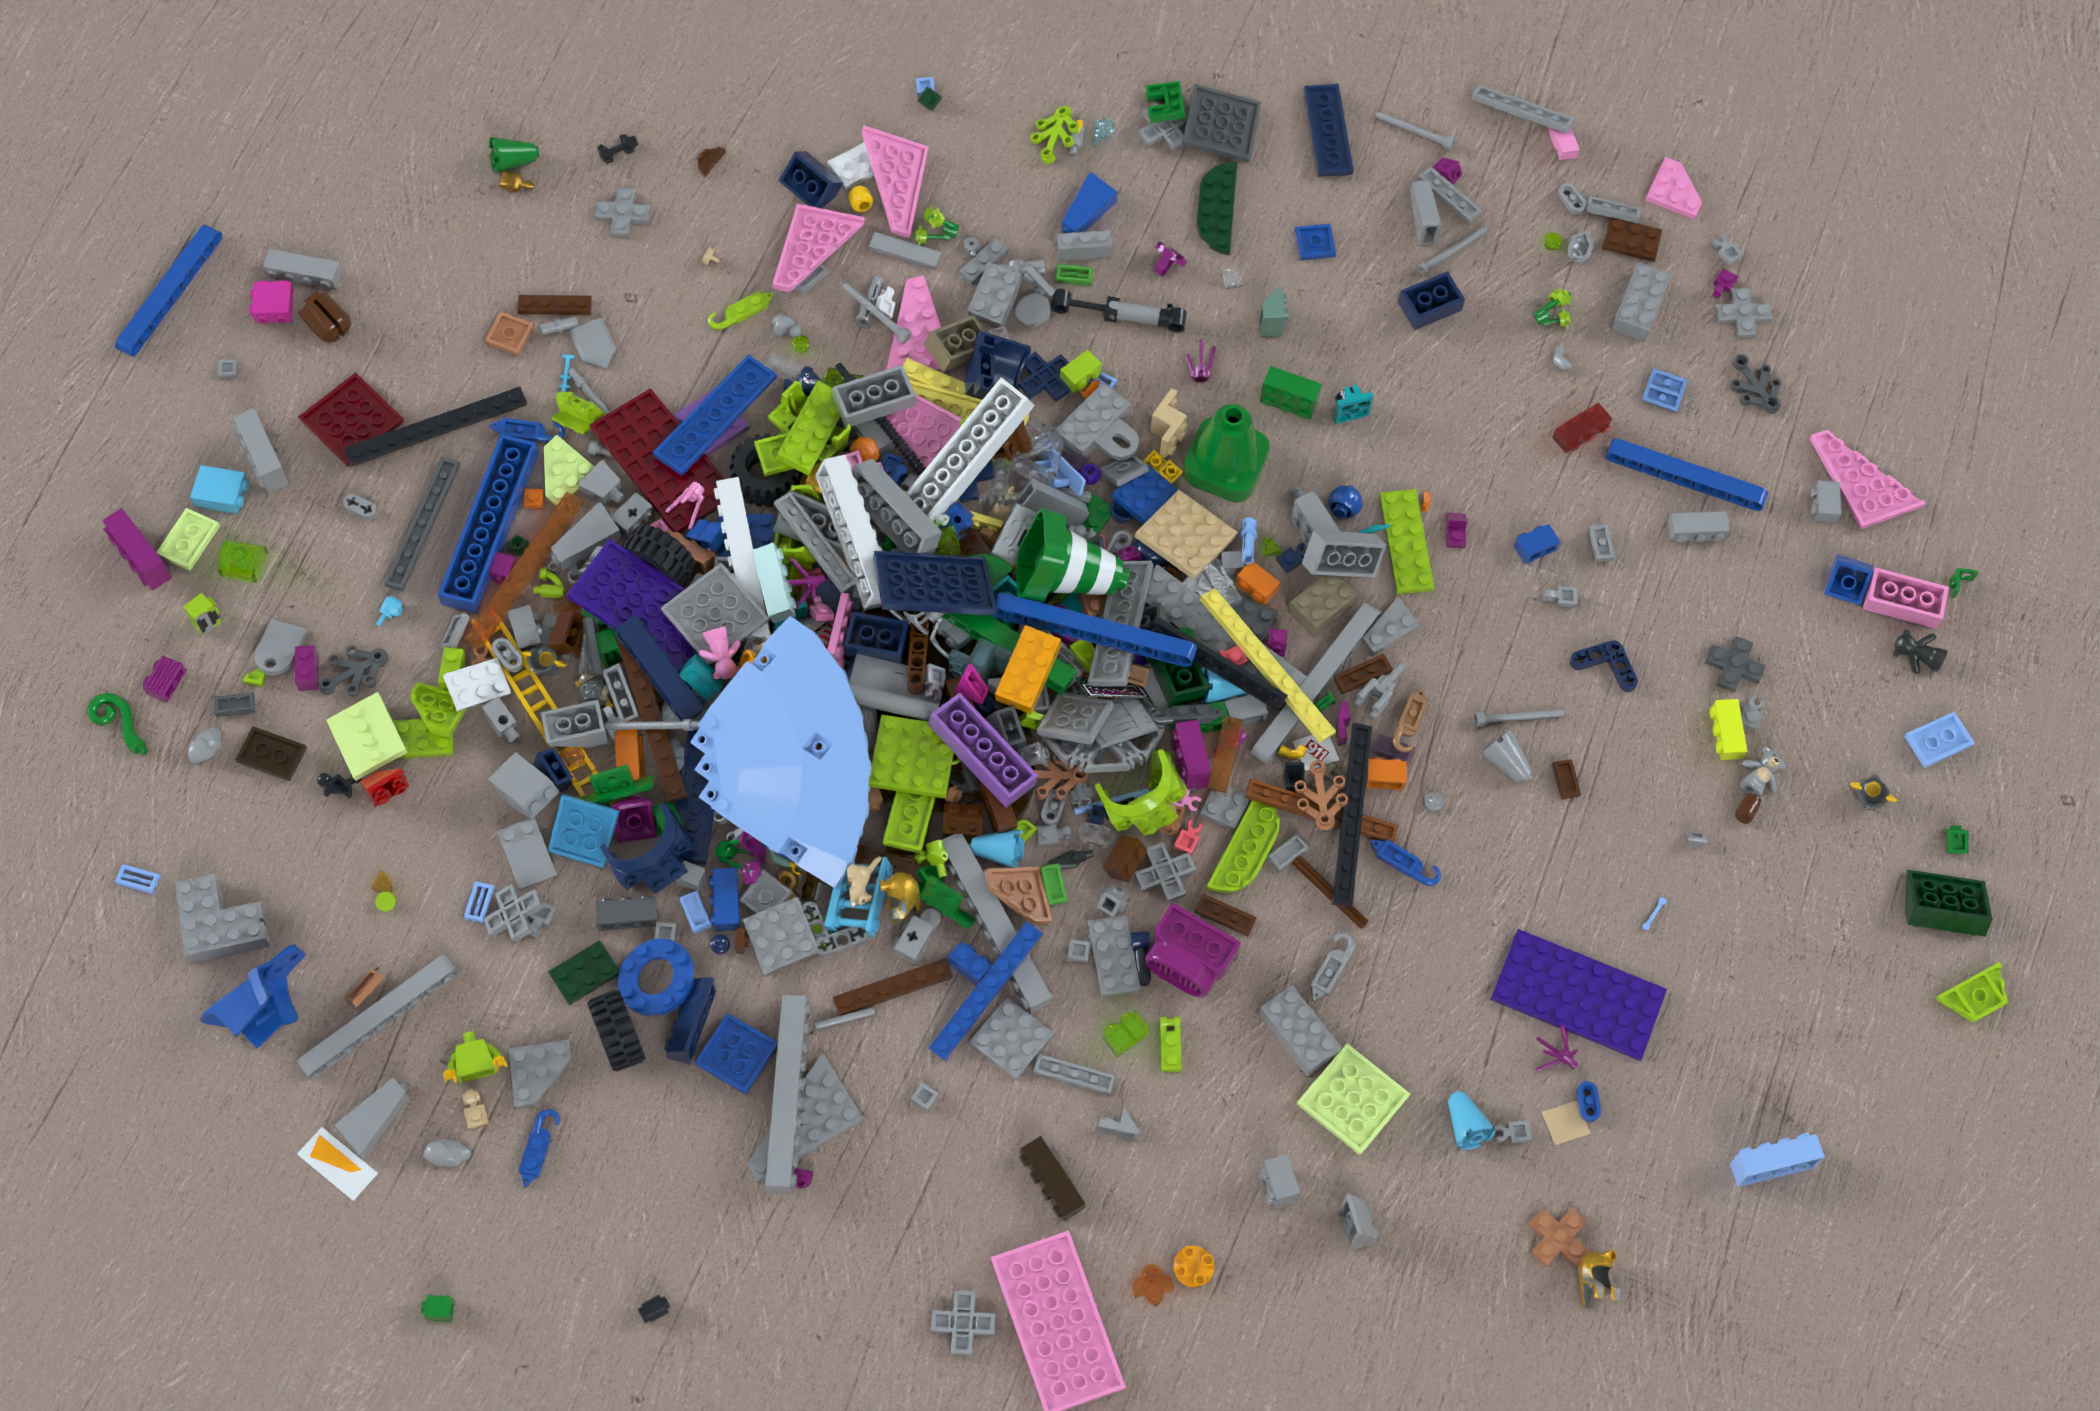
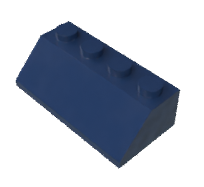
M711 977L694 978L695 981L690 994L684 1003L679 1006L677 1012L679 1014L678 1020H674L671 1027V1039H667L664 1047L668 1059L691 1065L717 992L714 978Z

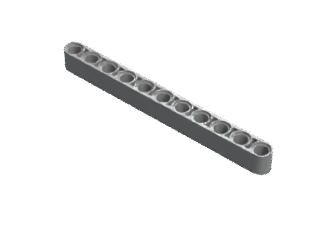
M1363 603L1299 687L1313 704L1380 617L1381 611L1369 603ZM1288 704L1284 706L1250 753V755L1265 765L1271 761L1301 721Z

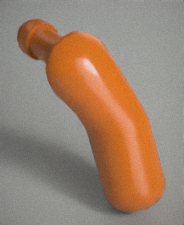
M1429 491L1423 493V503L1420 507L1422 512L1429 510L1431 502Z

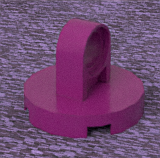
M1158 241L1155 245V249L1163 254L1154 268V272L1161 277L1167 273L1173 262L1183 267L1188 262L1187 259H1184V256L1171 247L1166 248L1164 243Z

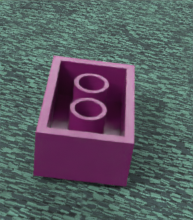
M1193 720L1176 723L1175 729L1172 731L1170 744L1172 751L1175 750L1176 753L1174 760L1176 768L1180 769L1181 774H1179V777L1183 780L1187 789L1196 788L1198 790L1208 788L1211 769L1199 721Z

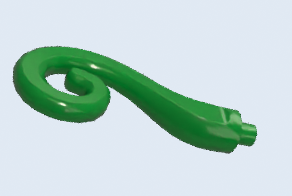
M112 693L95 696L87 708L89 719L94 724L101 726L111 723L116 715V711L112 706L108 705L105 707L107 714L103 717L97 715V710L106 703L115 705L120 710L122 716V737L124 743L134 754L141 753L146 755L148 749L145 747L146 742L134 731L133 716L128 703L122 697Z

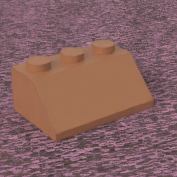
M664 531L678 539L692 554L695 560L693 575H696V573L705 575L714 568L715 557L717 556L712 550L704 549L697 542L685 539L679 532Z

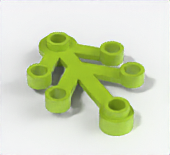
M1068 106L1059 107L1056 109L1055 115L1046 120L1039 119L1036 121V127L1039 131H1044L1047 126L1055 123L1054 126L1040 134L1033 133L1030 136L1034 145L1040 144L1042 140L1051 136L1047 147L1040 154L1044 164H1051L1055 161L1056 156L1053 150L1058 136L1063 140L1065 147L1070 148L1074 145L1073 137L1068 135L1062 127L1063 123H1066L1072 134L1077 133L1080 129L1078 123L1073 122L1071 119L1072 111Z

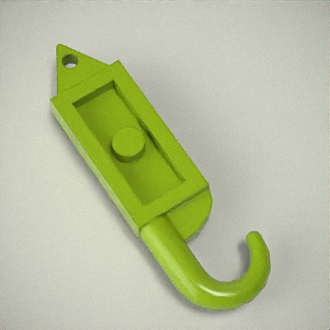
M757 291L728 306L725 310V321L721 323L713 322V317L716 315V312H713L708 317V323L715 330H722L735 323L738 324L767 309L768 304L774 297V293H760V291Z

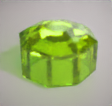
M804 335L794 337L792 340L793 350L799 354L806 353L810 348L808 337Z

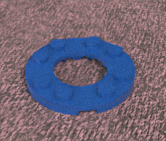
M653 939L637 946L622 963L618 975V990H620L625 1004L637 1014L648 1017L658 1014L665 1015L679 1007L690 994L695 981L694 961L689 952L673 940ZM665 959L673 966L674 974L668 988L655 995L642 992L639 988L638 978L642 968L652 960Z

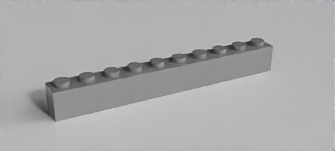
M963 834L951 835L943 839L944 849L948 853V859L946 860L949 864L947 865L948 871L951 876L955 875L959 891L965 893L967 897L965 898L966 904L969 909L973 908L975 912L974 918L978 925L983 926L985 930L983 931L984 937L987 942L991 941L994 946L992 948L993 953L998 959L1017 932L998 898L988 890L985 874ZM1028 954L1010 977L1012 979L1010 983L1013 990L1019 992L1023 1008L1028 1009L1031 1014L1052 1004V996Z
M782 995L765 1182L767 1193L792 1194L793 1187L797 1185V1175L794 1174V1167H798V1155L795 1154L796 1148L800 1147V1135H797V1131L801 1129L802 1125L799 1109H803V1097H800L801 1090L805 1089V1078H802V1072L806 1071L807 1065L806 1059H804V1053L808 1052V1040H805V1036L809 1034L810 1030L807 1015H811V1003H808L806 996Z

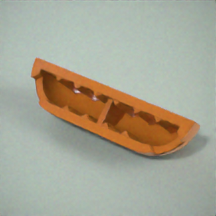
M617 730L615 735L616 767L628 764L634 780L645 777L642 735L638 736V730Z

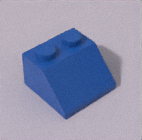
M1836 554L1824 594L1861 605L1874 572L1873 565Z

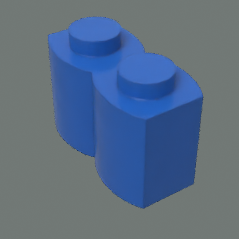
M698 519L693 524L692 529L686 534L685 539L697 542L704 549L717 552L724 539L727 538V533H722L720 522L715 523L707 519Z

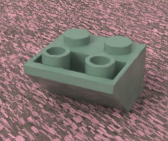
M1282 286L1278 287L1262 302L1259 319L1260 337H1282L1283 329H1286L1288 309H1285V304L1287 303L1286 293L1283 294Z

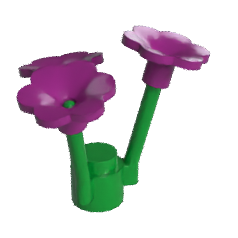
M742 830V835L739 839L721 840L716 846L715 853L720 858V862H725L741 869L744 883L749 884L755 883L757 877L762 872L760 864L764 863L766 848L762 845V842ZM741 843L744 845V849H736L732 844ZM736 853H744L756 857V861H750L744 866L730 859Z

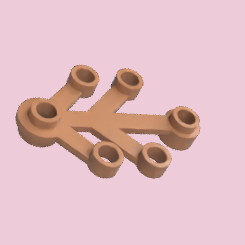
M1054 754L1052 762L1049 760L1050 765H1043L1049 771L1033 770L1038 775L1037 779H1050L1045 785L1037 789L1036 797L1041 800L1045 799L1049 791L1062 779L1069 781L1063 787L1057 788L1055 797L1058 800H1064L1067 793L1079 783L1085 784L1089 775L1084 773V771L1079 772V766L1071 769L1070 763L1066 766L1062 761L1056 760L1055 757L1057 755ZM1055 765H1062L1067 771H1061ZM1039 791H1043L1045 795L1040 794Z
M1316 760L1310 765V773L1315 777L1317 794L1307 788L1304 781H1297L1295 783V791L1319 805L1320 812L1309 806V802L1305 798L1298 800L1297 807L1298 810L1306 812L1313 817L1316 826L1320 830L1327 831L1335 824L1334 816L1343 806L1347 805L1348 797L1344 793L1338 794L1336 796V803L1327 810L1329 801L1339 789L1345 786V778L1343 776H1336L1333 780L1334 784L1325 793L1323 775L1326 772L1325 764L1320 760ZM1316 765H1320V766H1321L1320 769H1315L1314 767H1315ZM1341 780L1343 783L1337 784L1336 781ZM1299 785H1303V786H1304L1303 789H1298L1297 787H1298ZM1340 798H1344V799H1345L1344 802H1340V801H1338V800H1339ZM1301 803L1307 804L1305 807L1300 806ZM1323 818H1327V819H1328L1327 822H1322L1321 820H1322Z

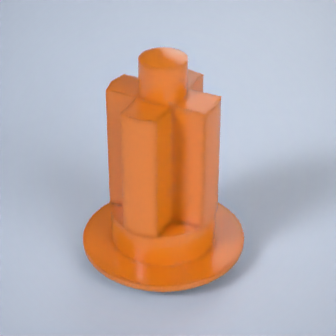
M1100 380L1092 381L1083 392L1079 391L1080 394L1087 399L1099 387Z

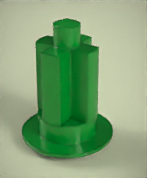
M1327 690V694L1314 703L1320 712L1332 703L1337 704L1333 695Z

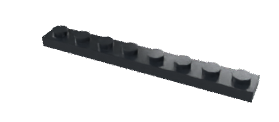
M1155 616L1147 629L1148 631L1193 642L1197 646L1193 661L1276 711L1285 702L1287 694L1161 618Z

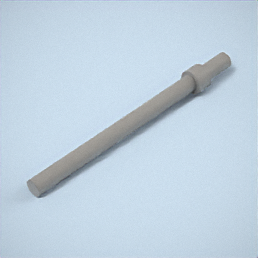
M570 368L568 373L575 380L576 386L580 390L582 389L591 401L605 414L610 413L609 409L588 386L587 380L583 376L581 377L574 368Z
M685 719L684 721L606 722L604 727L606 730L683 729L684 731H693L700 728L698 726L700 721Z

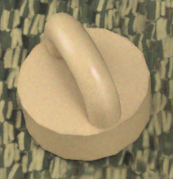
M708 247L701 262L708 266L710 260L719 263L720 260L713 256L715 249Z

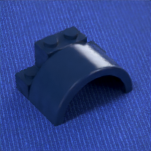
M981 331L975 339V354L966 365L965 395L984 399L1000 378H1003L1018 390L1021 373L1031 353V347Z

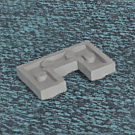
M1016 503L990 553L1016 566L1017 554L1020 548L1017 543L1024 530L1030 528L1037 513Z

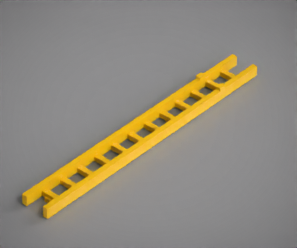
M493 608L490 612L498 626L483 633L475 619L471 620V624L485 647L488 648L493 659L496 656L493 654L492 645L487 638L500 631L503 632L506 639L510 641L522 656L523 666L526 670L511 677L501 663L500 666L507 682L547 744L543 721L539 722L534 712L546 705H549L551 710L558 708L537 675L531 671L527 659L521 654L522 651L518 648L515 640ZM530 675L535 685L521 692L515 682ZM539 690L544 700L530 707L524 697ZM567 747L558 752L573 777L571 784L580 797L585 796L582 787L591 783L590 776L577 782L572 772L584 765H587L592 775L598 772L583 748ZM577 750L582 760L568 767L562 757ZM614 799V800H613L612 802H610V803H611V805H614V804L617 803V802H616V800Z

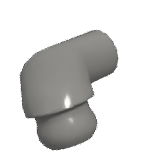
M1558 346L1555 348L1553 363L1560 370L1568 371L1571 368V363L1563 357L1564 348Z

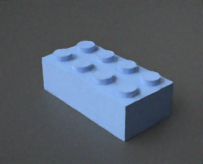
M1809 1133L1797 1136V1139L1794 1140L1784 1138L1779 1140L1777 1144L1764 1143L1759 1145L1757 1149L1752 1150L1751 1147L1741 1149L1740 1153L1730 1163L1737 1186L1741 1187L1813 1169L1822 1161L1824 1154L1817 1135L1809 1136Z

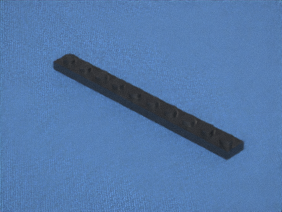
M517 387L345 447L344 451L352 467L526 406L527 401L521 387Z
M1353 723L1351 729L1344 794L1348 797V803L1342 809L1332 897L1333 905L1349 908L1353 905L1372 726Z

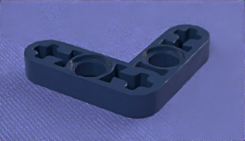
M1613 640L1576 651L1572 654L1570 665L1573 669L1583 670L1609 662L1621 690L1632 692L1636 688L1638 679L1620 642ZM1611 647L1617 649L1616 654L1614 651H1610ZM1595 651L1599 652L1601 654V658L1594 659L1591 653ZM1577 657L1579 660L1583 659L1581 664L1579 661H1575ZM1621 662L1625 664L1626 669L1619 670L1616 664ZM1626 678L1628 682H1632L1631 686L1628 683L1625 684Z

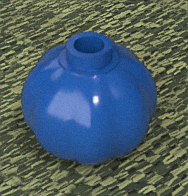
M1340 485L1332 490L1328 496L1330 510L1338 518L1354 517L1362 509L1363 501L1361 495L1352 485Z

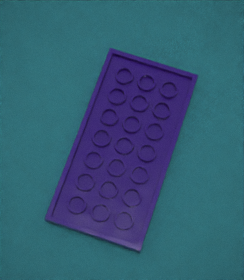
M609 538L568 592L566 598L614 630L635 615L638 620L641 619L645 623L646 631L649 635H654L658 642V647L666 651L670 663L676 665L680 672L683 665L697 653L661 611L662 606L684 591L685 588Z
M1518 929L1490 1000L1560 1029L1561 1025H1564L1565 1030L1641 1061L1667 989Z

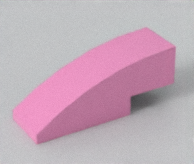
M1548 127L1554 150H1557L1559 159L1577 158L1579 147L1572 130L1570 129L1566 134Z

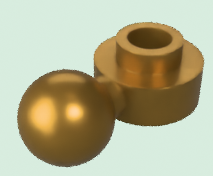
M784 871L778 877V881L792 892H794V889L799 884V878L793 871ZM789 878L792 879L791 884L788 883ZM794 892L793 896L789 900L799 897V895L796 892Z

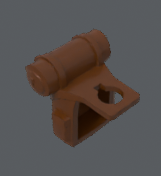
M1024 420L992 458L1000 459L1007 457L1010 462L1013 460L1016 452L1024 454L1033 449L1032 440L1027 433Z

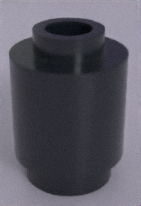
M658 1294L641 1304L642 1307L638 1308V1311L645 1324L649 1321L652 1323L668 1314L667 1309L670 1308V1305L665 1296L661 1298Z

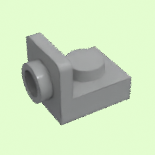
M1039 742L1018 749V755L1030 767L1039 763L1045 766L1050 765V752L1047 747Z

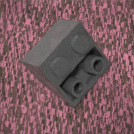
M1014 705L995 711L985 718L1015 751L1027 746Z

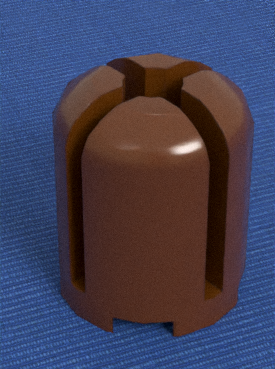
M325 290V293L321 294L315 292L304 301L306 305L302 311L298 309V315L323 342H336L340 340L337 335L338 332L343 337L348 333L351 327V319Z

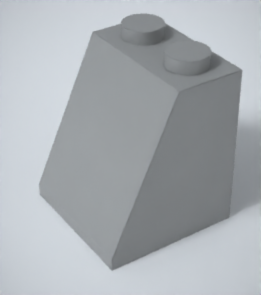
M516 752L488 778V781L508 806L530 819H533L559 793V790L547 776Z

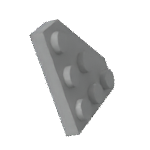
M569 1039L509 1048L515 1109L536 1106L544 1093L559 1078L561 1072L572 1062Z

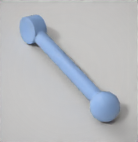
M1661 897L1658 900V905L1652 915L1642 925L1643 930L1650 929V923L1661 906H1664L1667 902L1665 898Z

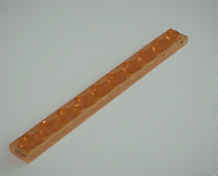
M566 492L463 638L464 642L479 650L483 648L551 551V547L558 541L583 505L582 499Z

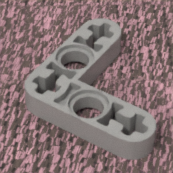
M806 902L802 905L804 912H807L808 907L814 910L813 917L816 920L811 921L809 913H806L808 921H811L809 923L810 927L812 928L816 924L822 927L821 933H813L818 948H820V943L823 942L825 945L831 944V939H833L834 946L836 947L832 949V945L827 947V951L824 952L822 949H819L820 953L817 954L818 956L827 957L868 941L870 936L865 931V928L849 927L828 934L817 904ZM860 929L862 932H866L863 938L858 935L854 937V942H851L850 932H852V936L857 935ZM839 936H845L848 942L845 945H839L836 940Z

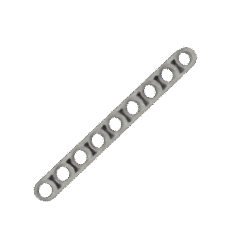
M441 955L305 1053L297 1061V1064L309 1079L316 1078L451 980L458 973V969L447 955Z

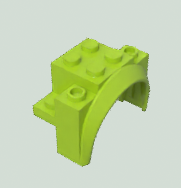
M795 381L782 393L781 404L768 415V420L781 430V434L788 433L807 401L800 382ZM849 423L846 429L835 426L817 462L821 463L824 459L836 457L847 448L851 431Z
M1163 749L1157 751L1162 764V777L1159 785L1154 790L1131 801L1128 805L1114 803L1108 790L1104 791L1100 783L1095 785L1108 817L1118 832L1126 830L1132 824H1135L1146 836L1155 833L1157 829L1165 825L1172 824L1174 820L1179 818L1173 802H1178L1182 797L1186 796V790L1188 789L1183 780L1178 776L1171 758Z

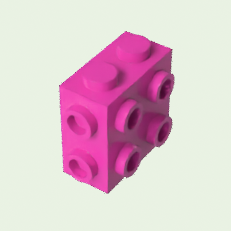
M291 281L254 282L253 289L250 290L252 305H249L250 316H253L255 323L292 322L294 289Z

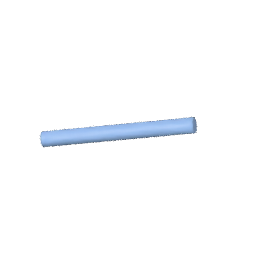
M1145 788L1115 796L1111 799L1114 803L1129 797L1137 799L1148 793L1149 790ZM1100 800L1091 803L1087 807H1074L1073 811L1075 815L1092 811V805H1098L1102 808L1104 805Z

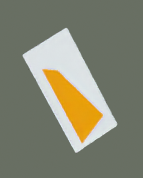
M323 1127L297 1153V1155L353 1201L378 1174Z

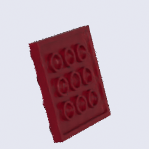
M356 372L298 416L299 420L346 467L350 463L344 451L345 447L391 432L404 423V419Z

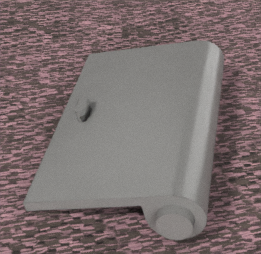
M856 654L849 685L852 692H854L857 705L929 721L930 715L939 708L941 698L934 700V693L931 697L927 698L925 692L929 685L926 684L922 693L917 695L911 694L907 688V665Z

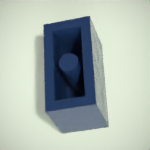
M555 747L537 753L532 765L553 782L559 793L567 790L573 777Z

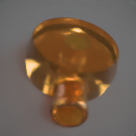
M573 748L568 752L562 750L560 756L566 757L567 762L574 767L582 765L585 760V754L578 748Z

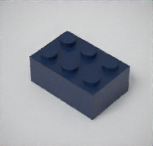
M1448 271L1401 290L1398 298V304L1414 330L1462 311L1465 301Z
M852 612L844 643L845 655L856 657V654L902 664L910 634L909 622Z

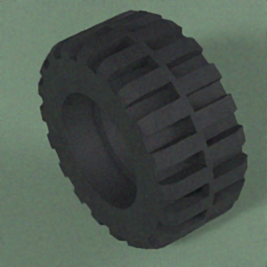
M757 434L752 439L750 437L745 439L744 444L740 443L736 447L737 451H733L731 455L732 460H730L729 465L731 478L739 477L743 499L745 498L749 504L756 503L758 507H762V505L772 507V504L791 490V485H800L802 472L791 469L781 472L775 478L760 480L748 473L755 464L760 462L754 441L772 437L770 434H764V436Z
M643 524L637 526L622 545L623 548L682 587L695 570V560L690 551L678 539L672 537L671 534L662 531L658 527L655 528L653 525Z
M613 990L590 999L587 1004L612 1070L619 1072L643 1062L645 1055L620 990Z

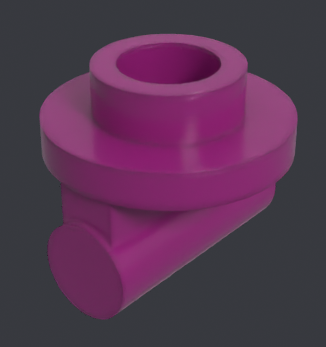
M794 1168V1174L797 1175L796 1187H808L813 1178V1171Z

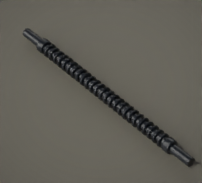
M841 362L836 364L835 367L844 377L845 383L856 380V377L851 375ZM886 416L874 419L880 425V428H884L883 432H887L886 435L890 436L889 439L893 440L892 443L896 444L895 447L899 448L898 451L902 452L901 454L905 456L906 460L908 459V463H911V467H914L917 475H921L926 467H923V463H920V459H917V455H914V451H911V447H908V444L905 443L899 432H895L896 428H892L893 424H889L890 421L886 420Z

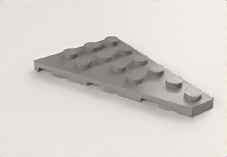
M820 1055L805 1077V1089L801 1090L800 1097H803V1109H799V1116L802 1117L801 1129L797 1131V1135H800V1147L796 1148L795 1154L798 1155V1159L864 1121V1118L825 1055ZM770 1131L747 1163L757 1183L766 1179Z

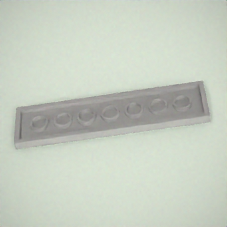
M1123 561V567L1128 568L1130 571L1128 583L1123 591L1116 589L1113 595L1107 596L1102 619L1140 628L1153 563L1152 561ZM1096 644L1088 679L1089 685L1127 686L1134 653Z

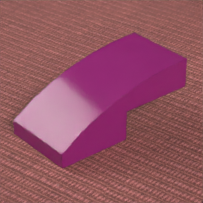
M1347 701L1342 702L1337 718L1336 738L1338 745L1346 744L1348 737L1345 726H1349L1351 717Z

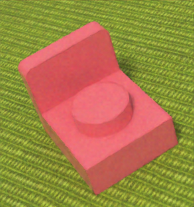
M1238 645L1226 651H1219L1220 655L1239 666L1248 663L1244 652Z

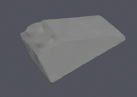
M598 700L541 712L548 746L591 748L608 744Z
M535 818L527 819L497 831L520 891L557 877Z
M1351 1194L1346 1195L1339 1213L1350 1249L1355 1250L1374 1245L1379 1234L1376 1225H1372L1371 1218L1373 1215L1370 1206L1366 1205L1364 1199Z

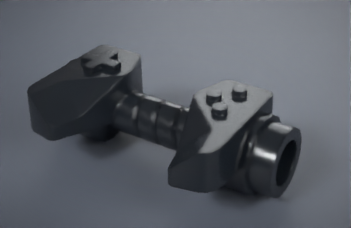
M625 134L620 135L621 144L610 149L602 144L599 145L597 149L603 162L609 164L614 161L613 155L620 151H624L626 154L634 152V148L638 145L636 137L634 135L629 137Z

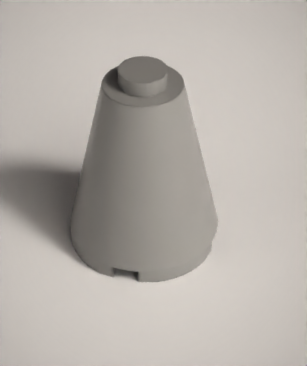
M1511 729L1481 752L1487 760L1517 783L1520 781L1525 783L1532 777L1530 775L1532 769Z

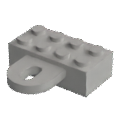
M1102 383L1055 429L1054 441L1081 462L1096 448H1099L1112 459H1129L1136 454L1139 447L1137 432L1124 422L1130 415L1131 404L1105 383ZM1120 437L1130 447L1124 449L1116 444L1113 439Z

